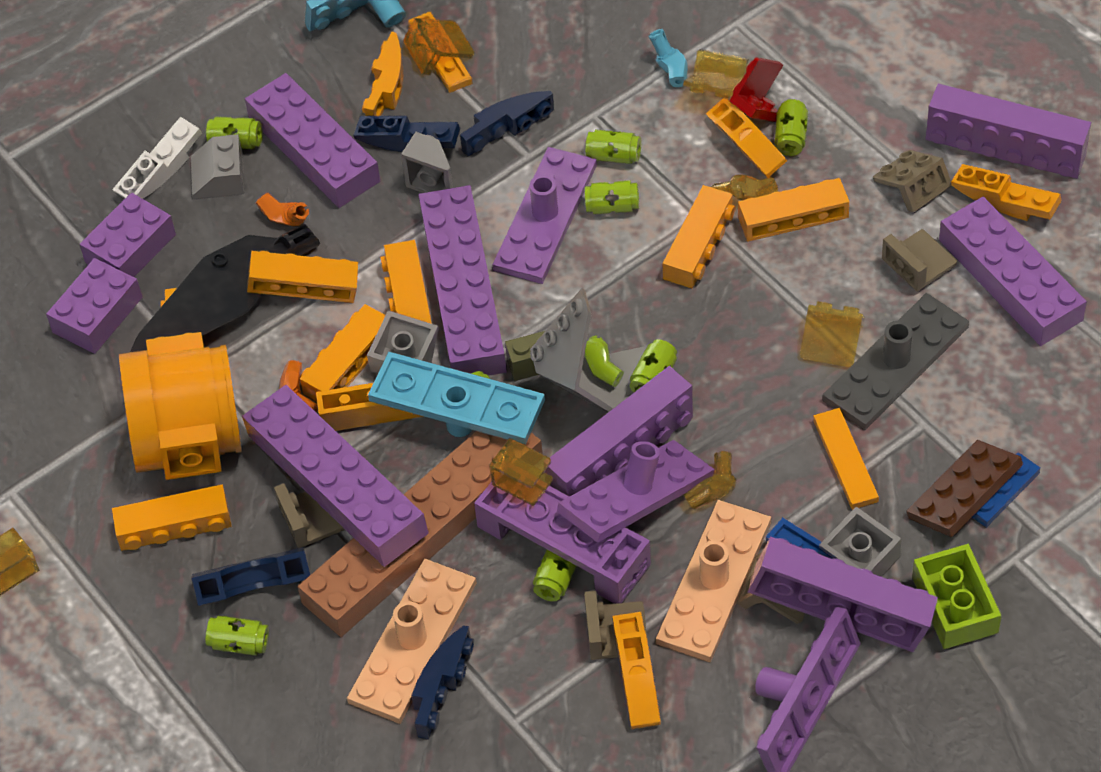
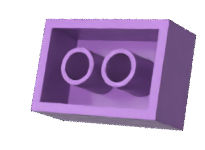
M131 192L79 245L86 264L89 265L96 258L135 277L176 233L171 215Z
M94 258L46 313L52 333L96 354L142 299L138 280Z

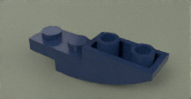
M538 91L518 95L495 103L474 115L475 125L460 134L462 152L469 157L476 151L482 150L485 145L494 139L503 136L507 131L516 136L520 132L529 129L532 124L541 118L547 117L554 111L553 93L551 91Z
M360 116L353 136L356 140L369 145L403 152L415 132L438 139L442 148H455L461 128L458 122H410L407 116Z
M463 625L439 646L423 668L411 696L414 710H419L415 721L418 738L429 740L432 729L436 730L440 719L439 705L445 703L448 689L456 691L459 680L463 681L467 669V664H465L466 656H471L474 648V639L470 636L469 626Z

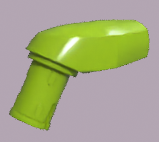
M596 335L590 337L586 343L584 357L593 376L616 387L622 379L624 371L610 361L608 345L603 338H597Z

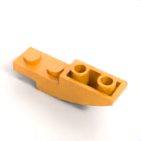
M391 32L387 41L382 43L381 53L378 59L373 61L371 71L374 74L375 80L369 98H366L363 102L362 112L365 113V116H381L385 108L395 110L399 101L403 85V63L396 32Z
M726 97L706 113L708 118L767 178L787 162V159L739 108L729 102Z
M962 164L951 181V185L974 201L984 196L998 212L1028 221L1031 215L1051 220L1061 203V195L1059 193L1012 183L1011 177L1008 174Z
M641 612L612 616L631 729L661 725Z

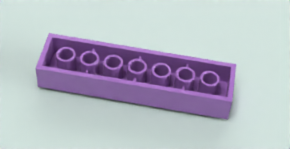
M471 185L419 194L421 214L450 368L469 374L481 371L488 376L506 373L505 354Z
M284 385L242 415L248 436L383 567L429 534L424 513L287 385Z

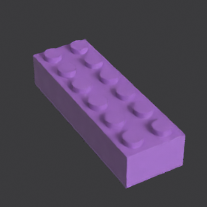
M287 73L245 98L248 117L262 123L263 133L338 208H341L380 182L377 161Z
M937 84L928 108L926 140L1078 179L1086 157L1091 122Z
M984 196L941 221L939 241L1040 347L1084 320L1087 301Z
M668 366L544 461L546 484L570 497L628 465L632 445L636 442L645 441L657 445L667 441L675 430L686 426L693 417L692 385L673 368Z
M773 537L769 538L756 563L748 593L825 621L832 615L836 606L846 608L856 632L914 652L929 630L938 597L930 595L925 590L905 586L895 579L883 578L873 574L870 570L850 566L840 559H831L818 554L812 549H803L790 544L785 539Z

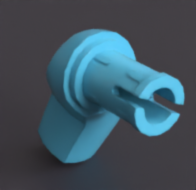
M663 29L653 31L648 37L657 52L656 62L669 74V82L673 87L685 86L688 75L686 58L678 49L670 46Z

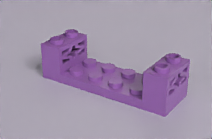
M506 463L474 503L477 527L500 540L509 529L519 533L594 575L596 594L614 604L622 603L651 565L650 540L625 527L604 540L596 542L557 512L558 503L569 496Z

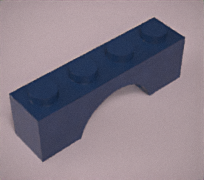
M302 547L192 574V582L197 603L200 606L258 588L302 581L310 576L305 550Z

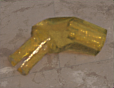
M743 174L734 175L730 181L714 183L711 186L712 188L731 193L741 201L778 192L777 183L772 177L758 180Z
M719 451V454L716 452L714 454L715 475L704 479L684 494L687 502L694 510L721 499L734 490L737 480L732 475V454L730 452Z

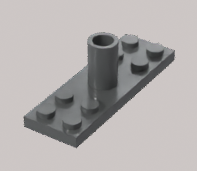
M925 293L898 321H893L886 326L884 335L822 394V401L833 409L840 408L843 416L866 430L969 328V320L928 293Z

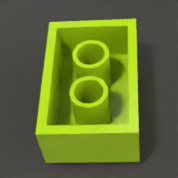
M969 543L914 559L912 579L916 588L925 590L930 595L938 597L932 624L943 649L999 633L1002 615Z

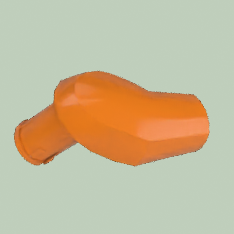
M268 192L256 201V205L271 222L299 226L309 214V208L306 210L304 208L307 206L305 203H280Z
M295 360L288 361L280 378L279 389L287 385L317 413V403L303 396L300 391L302 363Z

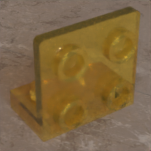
M699 49L697 50L693 76L685 79L683 86L690 87V91L695 93H705L706 90L715 92L714 96L729 98L733 95L735 86L744 77L749 59Z

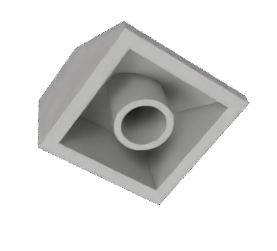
M415 132L401 153L406 187L422 193L453 188L450 165L440 141L430 135Z
M238 134L212 137L191 156L193 199L244 194L243 153Z
M388 310L367 354L370 370L379 373L388 352L432 363L438 326Z
M855 507L821 542L819 548L834 559H840L850 566L867 569L873 572V574L881 576L901 556V538L861 509Z

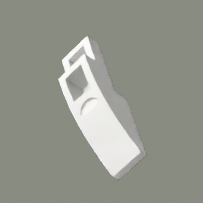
M180 117L151 153L144 151L112 190L124 199L131 192L142 199L153 193L189 159L186 152L201 136V130Z

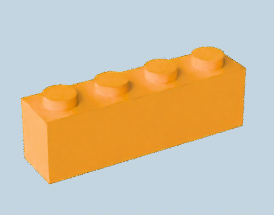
M836 178L738 201V219L745 238L749 242L849 218L850 201L841 179Z
M705 185L702 186L662 263L663 280L693 289L697 279H702L707 260H711L714 256L717 240L721 241L724 236L727 220L731 221L734 216L736 207L733 205V194Z
M415 240L384 245L385 256L380 258L383 272L389 273V277H384L387 293L392 292L393 298H388L390 311L432 324Z
M251 251L247 292L354 303L357 290L358 262L347 259H327L319 256H298L291 253L278 254L268 251Z
M366 304L359 311L354 312L349 323L335 334L329 346L320 351L316 361L302 372L300 383L303 395L317 402L316 392L348 387L369 363L367 354L386 315Z
M373 383L316 392L319 416L335 431L424 417L370 402L368 394Z
M223 484L112 508L116 537L121 551L127 549L135 550L141 546L155 543L163 544L169 540L183 537L191 538L197 534L211 531L218 532L224 528L232 527Z

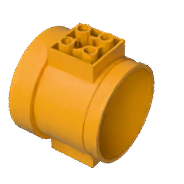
M201 332L185 333L177 336L146 340L147 350L119 354L122 388L136 473L164 469L166 480L222 472L220 455L235 451L236 453L242 452L226 345L204 348Z

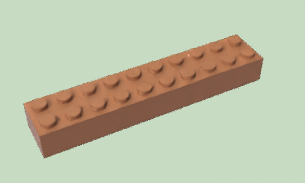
M478 431L473 433L403 494L424 513L429 534L385 567L357 540L351 539L298 586L302 604L338 636H344L414 574L421 566L424 558L428 560L432 558L476 519L475 501L506 463L525 473H528L543 459L541 440L531 433L525 445Z

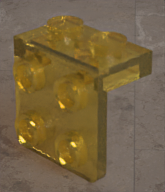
M415 18L403 39L405 46L423 75H431L441 56L472 58L474 55V51L459 25L452 20Z
M818 301L816 306L809 305L800 350L801 358L851 367L855 362L860 329L864 325L865 316L859 313L860 309L844 306L843 310L832 309L833 304Z

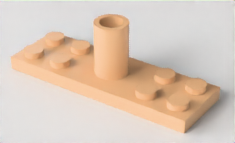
M721 500L717 501L656 637L657 645L711 663L741 594L753 560L758 554L770 527L771 516Z
M424 558L401 602L395 607L392 618L347 697L348 704L401 724L413 702L411 695L423 668L434 652L449 636L477 584L476 577Z

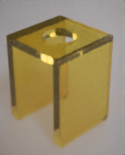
M509 438L489 464L491 483L493 486L534 506L553 481L552 476L545 473V470L551 464V459Z
M14 527L0 535L1 596L40 571L32 550Z

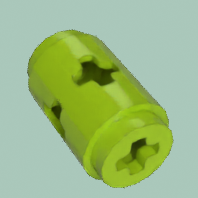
M786 100L777 110L774 144L781 154L785 156L798 155L805 147L808 110L806 105L799 100Z
M215 117L208 120L206 139L208 142L212 137L228 136L232 132H236L237 129L241 148L253 149L255 146L259 147L261 145L263 137L262 123L254 118Z
M598 129L594 132L589 131L586 138L585 153L587 157L597 159V161L632 164V162H638L640 159L641 136H635V133Z
M631 180L616 181L612 184L608 182L591 183V186H585L586 212H593V215L607 214L612 211L616 213L633 212V209H639L638 183H631ZM610 190H613L614 195H619V199L614 202V205H611L610 200L605 198L606 195L610 194Z
M660 339L648 344L630 376V389L636 392L668 366L673 368L677 361L676 348L669 342Z
M546 549L541 565L533 580L534 593L544 600L558 601L560 597L565 595L572 574L577 566Z
M220 615L217 618L211 617L206 629V646L212 647L213 650L255 656L258 653L264 654L268 643L269 626L257 620ZM240 621L245 626L238 629V625L233 623ZM236 642V645L241 648L235 650L232 646L229 645L230 643Z

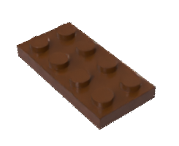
M977 439L906 511L908 518L949 537H953L1023 465L1021 456Z

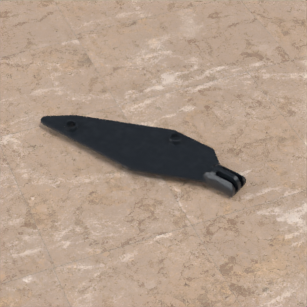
M304 224L278 238L247 235L204 256L138 333L130 352L147 350L146 340L157 337H170L201 332L203 336L246 314L262 296L260 293L247 292L251 251H268L278 254L291 253L300 256L320 245L319 239Z

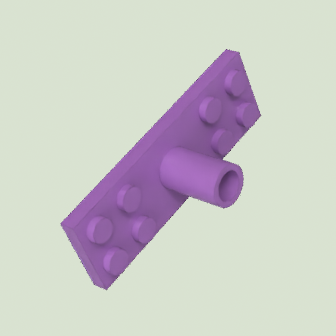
M552 147L547 148L492 264L493 271L543 284L582 200L585 186H588L597 167V159Z
M675 440L659 448L650 442H636L632 445L628 465L560 501L557 512L596 542H600L710 480L715 469Z
M836 606L832 615L826 619L824 629L819 638L813 642L811 652L798 675L764 667L757 677L756 693L759 696L782 702L778 710H775L772 714L768 728L759 737L756 748L767 772H790L861 644L846 608Z

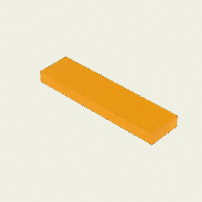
M427 12L409 19V28L449 93L471 85L472 78L432 13Z
M840 408L813 415L814 424L851 509L879 502L877 491Z

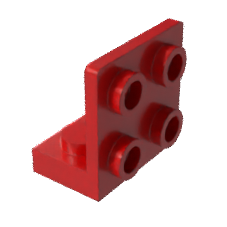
M756 57L748 64L746 73L741 82L735 86L729 102L750 118L776 122L777 109L774 108L775 103L765 96L781 71L783 64L779 61Z

